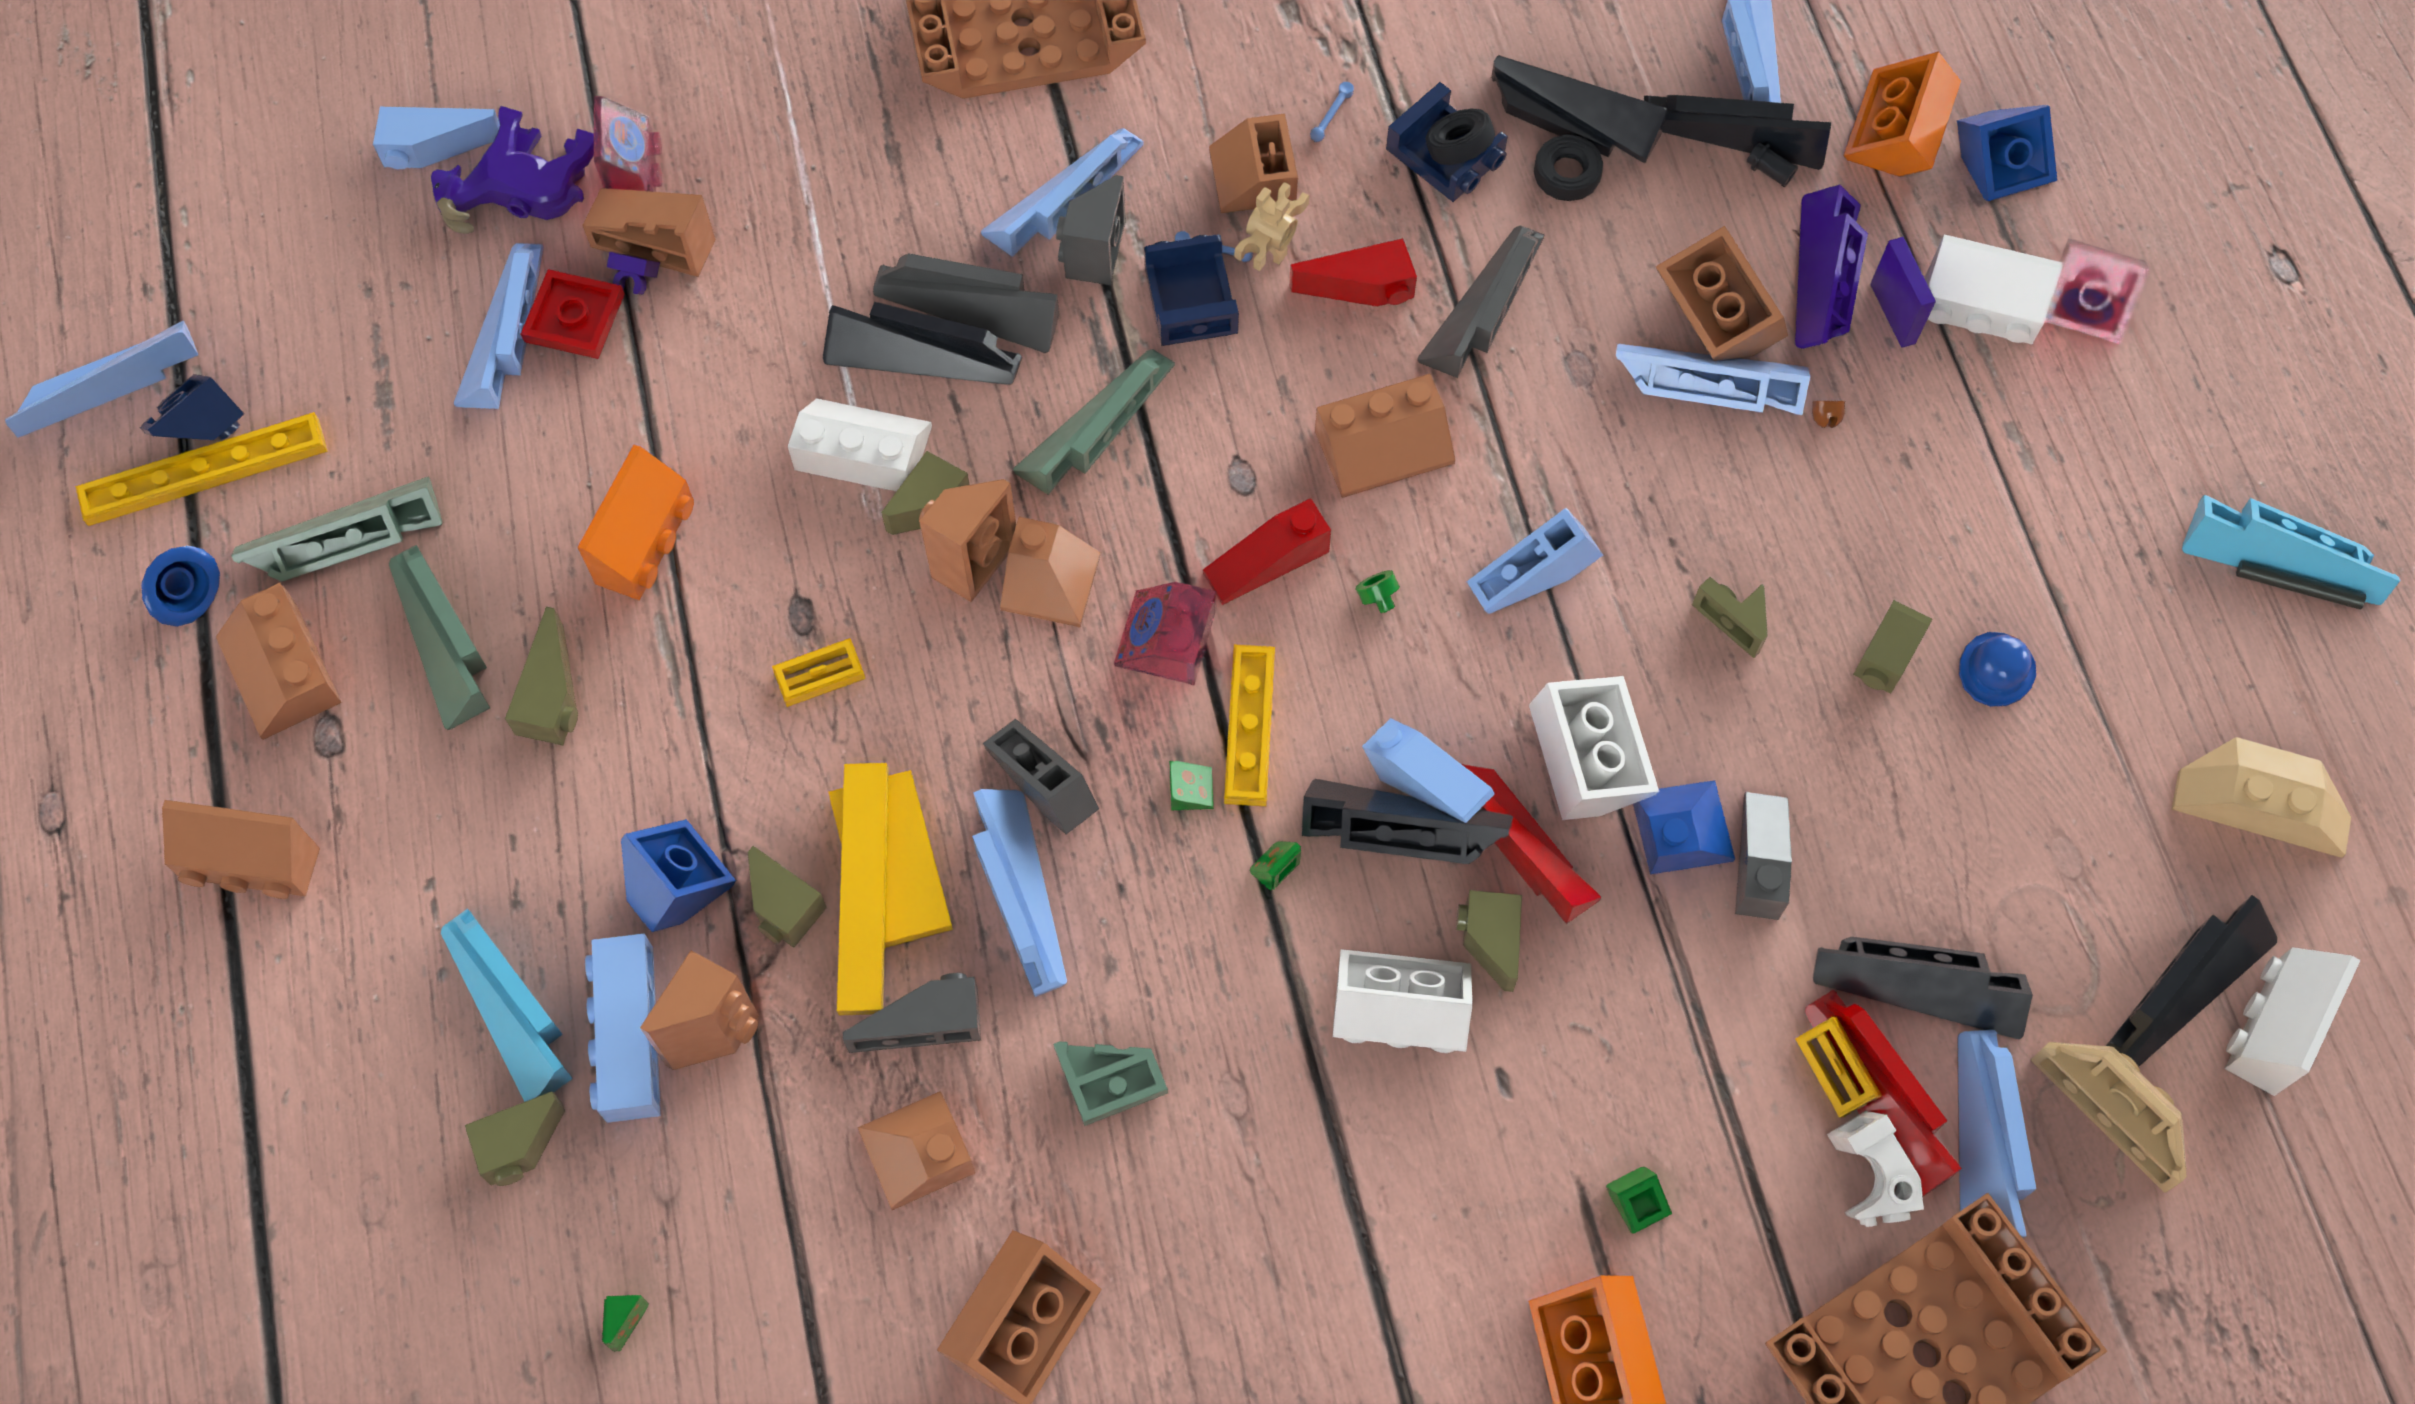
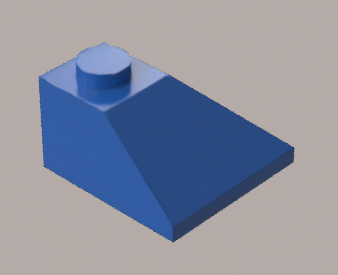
M2049 105L1991 110L1957 120L1961 158L1984 200L1991 201L2058 181Z
M1715 780L1660 788L1656 795L1633 804L1650 875L1734 862L1735 855Z
M687 819L626 833L621 839L626 900L651 932L683 924L733 887L736 879Z

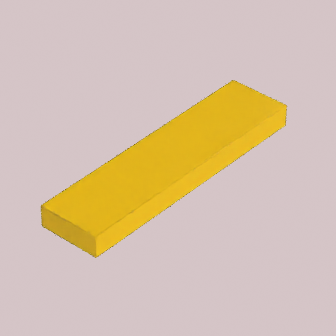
M1234 644L1224 804L1265 807L1267 805L1275 647Z

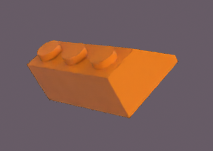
M1939 51L1873 69L1843 155L1847 161L1899 177L1933 168L1961 84V80Z
M635 444L632 446L580 541L578 550L595 585L640 601L646 588H651L655 583L658 565L664 554H669L673 549L676 541V531L682 520H687L691 515L694 499L687 481L648 451Z
M1600 1275L1528 1301L1553 1404H1666L1633 1276Z

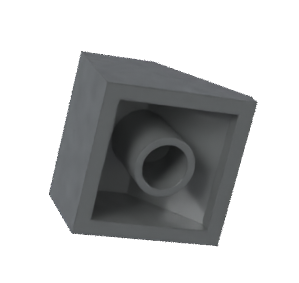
M1115 175L1071 200L1066 217H1059L1056 231V239L1061 240L1058 261L1064 263L1065 278L1111 285L1126 223L1124 176Z

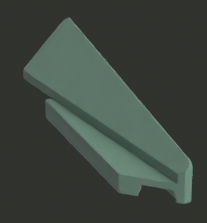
M1154 349L1146 351L1013 468V472L1047 495H1049L1072 466L1086 474L1175 366V362Z
M424 477L241 544L234 548L231 557L234 562L239 564L244 562L266 571L268 576L283 582L400 543L403 539L401 532L442 525L443 522L432 482L429 477Z
M415 545L392 557L389 561V567L445 729H453L490 709L472 677L487 667L418 546Z

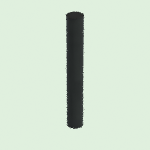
M2240 561L2236 571V576L2360 610L2366 601V594L2246 561Z

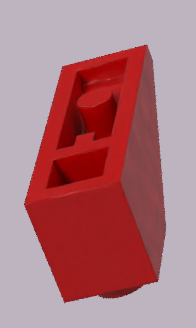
M1401 238L1291 264L1289 286L1293 293L1378 307L1386 304L1399 305L1408 299L1414 298L1417 275L1405 241Z
M1309 498L1273 516L1205 567L1203 574L1221 604L1224 605L1329 553L1331 528L1313 500Z

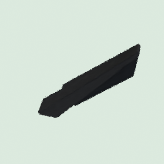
M1667 95V97L1644 96V101L1667 109L1663 133L1746 153H1751L1759 142L1763 145L1769 143L1772 146V151L1792 164L1817 170L1822 169L1824 166L1831 122L1792 120L1794 104L1686 95Z
M2251 895L2233 912L2226 923L2215 915L2208 918L2190 937L2106 1046L2114 1047L2119 1053L2126 1054L2139 1067L2275 946L2277 935L2260 900Z

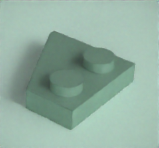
M1062 1041L1053 1044L1084 1126L1168 1094V1088L1151 1048L1129 1047L1127 1049H1117L1113 1045L1095 1044V1047L1068 1045V1042Z

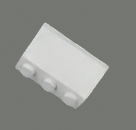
M1944 234L1924 277L1936 300L1928 320L1937 324H1949L1966 328L1974 333H1986L2003 337L2015 343L2033 344L2044 324L2063 263Z
M816 398L799 412L788 444V450L794 470L897 492L922 458L932 423Z
M1624 676L1547 683L1529 704L1562 820L1602 816L1652 797L1659 792Z
M2294 947L2279 959L2273 956L2266 964L2260 976V979L2265 981L2261 993H2254L2244 1009L2243 1015L2248 1017L2244 1029L2239 1028L2227 1045L2226 1052L2230 1053L2231 1056L2225 1069L2273 1096L2306 1075L2313 1065L2360 960L2351 955Z
M1340 950L1333 1037L1343 1038L1351 1043L1373 1041L1387 1043L1396 1048L1418 1046L1431 1048L1440 1053L1466 1052L1472 1012L1471 963Z

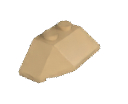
M2235 737L2183 767L2178 772L2172 810L2340 858L2346 855L2351 815L2320 760Z
M2049 1042L2031 1059L2164 1193L2180 1184L2187 1177L2182 1113L2174 1106V1102L2167 1092L2153 1086L2140 1073L2138 1065L2132 1058L2126 1054L2119 1053L2111 1046Z

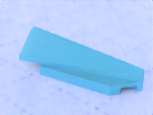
M2203 495L2198 503L2182 545V551L2186 554L2238 567L2240 561H2246L2366 594L2365 602L2375 605L2383 604L2400 582V578L2396 574H2391L2370 565L2374 554L2365 546L2252 498L2248 500L2242 509V513L2207 495Z
M466 909L445 924L441 929V935L524 1102L551 1091L554 1093L573 1079L548 1046L563 1034L469 909Z

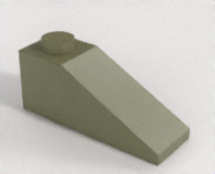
M546 607L505 720L516 736L563 746L567 733L573 732L576 727L578 710L576 708L564 626L555 609Z

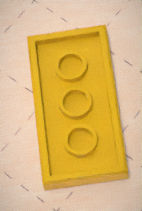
M911 770L888 776L885 948L953 930ZM843 788L828 791L842 846Z

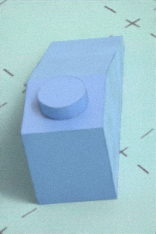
M380 106L373 146L384 167L394 169L423 168L492 143L500 125L494 109Z
M1565 508L1466 582L1484 610L1491 614L1572 579L1602 557L1603 554L1584 526Z
M1392 718L1379 728L1362 746L1380 781L1464 823H1467L1495 794L1489 785L1422 733Z

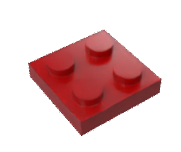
M548 269L520 333L525 343L599 359L624 298V290L621 285Z

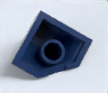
M193 374L157 406L158 412L161 414L157 421L150 417L142 424L140 429L145 434L156 437L215 440L219 437L221 440H224L239 428L240 424L237 420L244 415V412L211 377Z

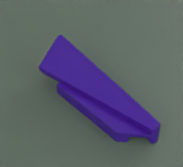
M1840 184L1808 193L1802 197L1795 345L1801 349L1825 344L1829 339L1844 335L1850 331L1868 233L1856 222L1861 204Z

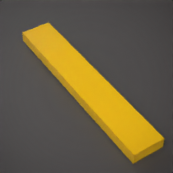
M315 412L75 487L83 521L88 526H92L328 451L319 419Z
M887 763L844 764L837 1013L839 1016L873 1015L883 1009L889 774Z

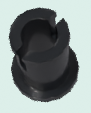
M1759 142L1750 153L1746 162L1752 165L1751 170L1756 171L1758 169L1780 183L1781 186L1786 187L1797 172L1798 166L1772 151V146L1769 143L1763 145Z

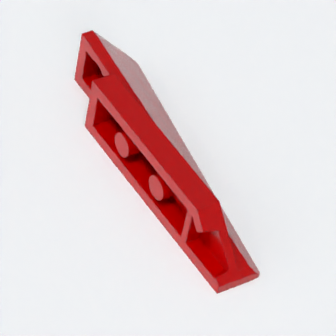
M1462 764L1489 785L1495 793L1480 810L1513 816L1509 835L1504 839L1501 837L1494 843L1537 896L1542 894L1566 924L1598 903L1602 897L1572 870L1573 866L1496 771L1494 769Z
M1834 990L1809 1004L1805 1008V1014L1813 1028L1831 1017H1837L1882 1095L1856 1110L1858 1114L1867 1111L1888 1116L1896 1129V1132L1893 1133L1921 1178L1922 1197L1951 1179L1962 1168L1934 1135L1948 1120L1865 1009L1857 1004L1846 1007ZM1830 1030L1827 1031V1036L1860 1094L1865 1093Z

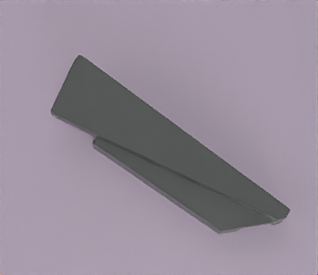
M1521 225L1512 230L1418 356L1417 360L1419 363L1458 378L1472 348L1488 353L1544 239V234Z
M910 253L901 256L894 267L881 265L873 287V293L877 297L942 319L986 329L996 337L1043 353L1050 351L1059 319L1058 295L1025 291L1023 274Z

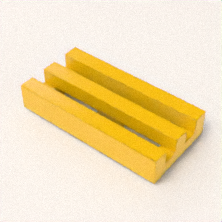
M851 638L772 666L786 707L866 679ZM845 654L849 656L826 666L820 665L810 669L809 672L785 680L784 676Z
M1831 1017L1795 1038L1839 1118L1846 1117L1852 1111L1860 1109L1867 1105L1866 1103L1882 1096L1837 1017ZM1830 1030L1865 1093L1860 1094L1827 1036V1031ZM1817 1038L1851 1100L1845 1103L1811 1043L1813 1039Z

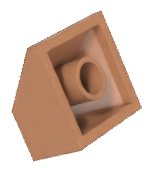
M1019 516L1008 551L1000 609L1002 611L1081 627L1100 560V552L1060 525Z
M941 1091L858 1127L891 1210H895L975 1174L971 1158Z

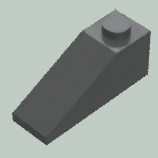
M1014 719L983 743L989 754L1041 813L1065 834H1068L1099 810L1083 775L1017 719Z
M1745 792L1735 914L1779 920L1789 904L1792 857L1788 798Z
M963 973L945 974L940 977V980L925 983L843 1032V1041L848 1052L855 1053L981 1041L978 988L975 977H967Z

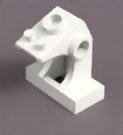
M1864 1111L1827 1134L1836 1150L1864 1156L1871 1164L1875 1174L1874 1188L1871 1194L1864 1201L1847 1210L1845 1214L1848 1217L1859 1220L1860 1225H1865L1866 1227L1876 1226V1217L1882 1216L1883 1223L1910 1220L1911 1211L1924 1210L1921 1178L1893 1133L1896 1132V1129L1888 1116Z

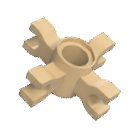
M1284 182L1278 190V199L1275 202L1270 196L1271 190L1264 187L1256 198V208L1247 223L1246 233L1251 236L1239 242L1235 248L1234 258L1241 261L1245 254L1249 252L1256 253L1257 255L1253 259V268L1260 271L1266 263V253L1269 250L1273 254V262L1280 265L1287 255V246L1297 229L1298 220L1293 217L1301 214L1309 205V195L1302 192L1299 199L1295 201L1287 199L1290 195L1291 185Z

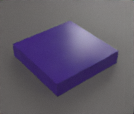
M1904 237L1888 241L1870 286L1901 348L1916 344L1936 300Z

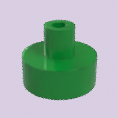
M1387 570L1366 578L1355 589L1362 604L1376 603L1380 613H1385L1395 607L1390 595L1394 594L1400 586L1393 571Z

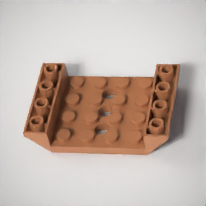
M906 0L922 82L962 99L1110 74L1146 44L1136 0ZM1020 18H1027L1032 21L1027 26H1017L1014 24ZM1028 47L1039 50L1033 56H1025L1020 53Z
M1989 1193L1977 1199L1952 1216L1943 1225L1765 1343L1807 1404H1948L1943 1397V1387L1947 1382H1953L1962 1387L1966 1397L1964 1404H2030L2107 1352L2106 1348ZM1888 1303H1897L1906 1310L1908 1320L1904 1327H1895L1887 1321L1884 1310ZM1924 1342L1933 1347L1936 1352V1362L1933 1367H1924L1916 1361L1913 1354L1916 1343Z

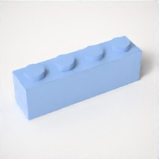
M645 933L591 940L592 955H586L585 958L587 979L589 982L593 981V997L587 998V1016L589 1023L594 1024L595 1039L588 1042L590 1065L592 1067L596 1066V1082L590 1083L589 1089L591 1107L593 1110H597L607 1123L661 1116L658 1053L640 1029L656 1004L653 946Z

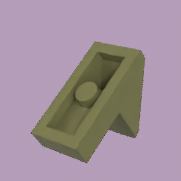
M1709 577L1699 586L1692 606L1750 656L1755 658L1760 653L1768 636L1764 585L1761 584L1747 599L1740 603L1729 587L1718 584Z

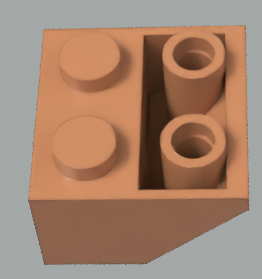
M1285 113L1247 118L1209 146L1220 213L1255 209L1256 198L1264 187L1271 190L1270 196L1276 202L1278 190L1284 182L1291 185L1290 195L1287 199L1291 201L1297 200L1298 175Z

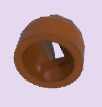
M1812 401V416L1818 426L1825 428L1828 425L1830 428H1834L1842 422L1845 414V401Z

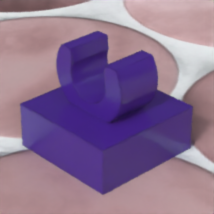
M609 252L607 262L608 268L621 270L615 274L613 284L621 285L624 290L625 281L631 277L634 280L633 293L640 295L644 294L647 287L644 276L657 278L660 262Z

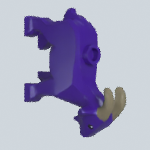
M500 106L498 112L500 125L498 133L480 162L464 181L460 178L462 169L459 165L450 171L436 169L431 174L434 200L444 222L455 232L463 234L472 233L474 226L470 223L462 222L470 218V215L465 212L480 204L488 203L504 206L511 214L519 218H527L530 215L549 220L563 216L575 203H582L584 200L583 191L575 183L585 175V167L589 165L601 146V137L598 134L577 129L575 140L567 138L564 143L566 155L548 162L540 156L531 154L542 137L540 129L533 127L531 129L520 128L519 123L523 117L522 112Z

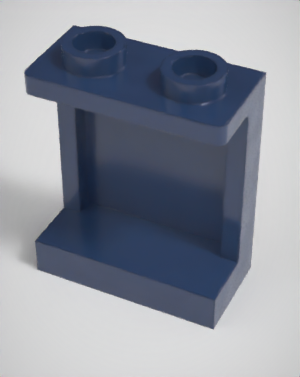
M1439 82L1388 126L1386 150L1454 202L1464 192L1466 194L1471 193L1479 184L1481 177L1489 170L1495 171L1502 165L1507 155L1505 149L1508 136L1501 131L1494 137L1493 143L1486 151L1466 162L1444 165L1434 161L1428 151L1425 139L1428 130L1446 115L1457 111L1449 104L1451 90ZM1466 134L1460 135L1454 138L1453 140L1459 139L1465 136Z
M1197 235L1192 239L1173 242L1160 241L1144 247L1145 272L1161 346L1238 334L1239 311L1236 299H1232L1222 255L1221 235Z

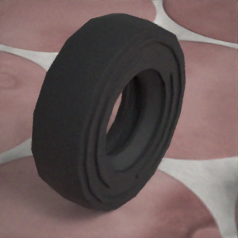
M1469 108L1458 110L1437 121L1428 130L1425 139L1428 151L1434 161L1439 164L1454 165L1474 159L1486 151L1493 143L1495 131L1491 119L1486 112L1481 109ZM1466 134L1465 136L1459 139L1453 140L1454 138L1460 135Z
M1557 136L1545 142L1538 151L1535 159L1534 175L1538 186L1547 195L1564 201L1579 200L1593 193L1600 183L1603 160L1600 151L1592 142L1580 136ZM1561 158L1575 159L1582 165L1583 172L1575 178L1563 177L1555 171L1554 164Z

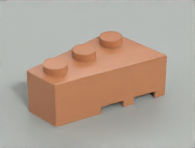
M601 188L582 225L591 248L660 262V267L699 277L716 240L703 196L695 194Z

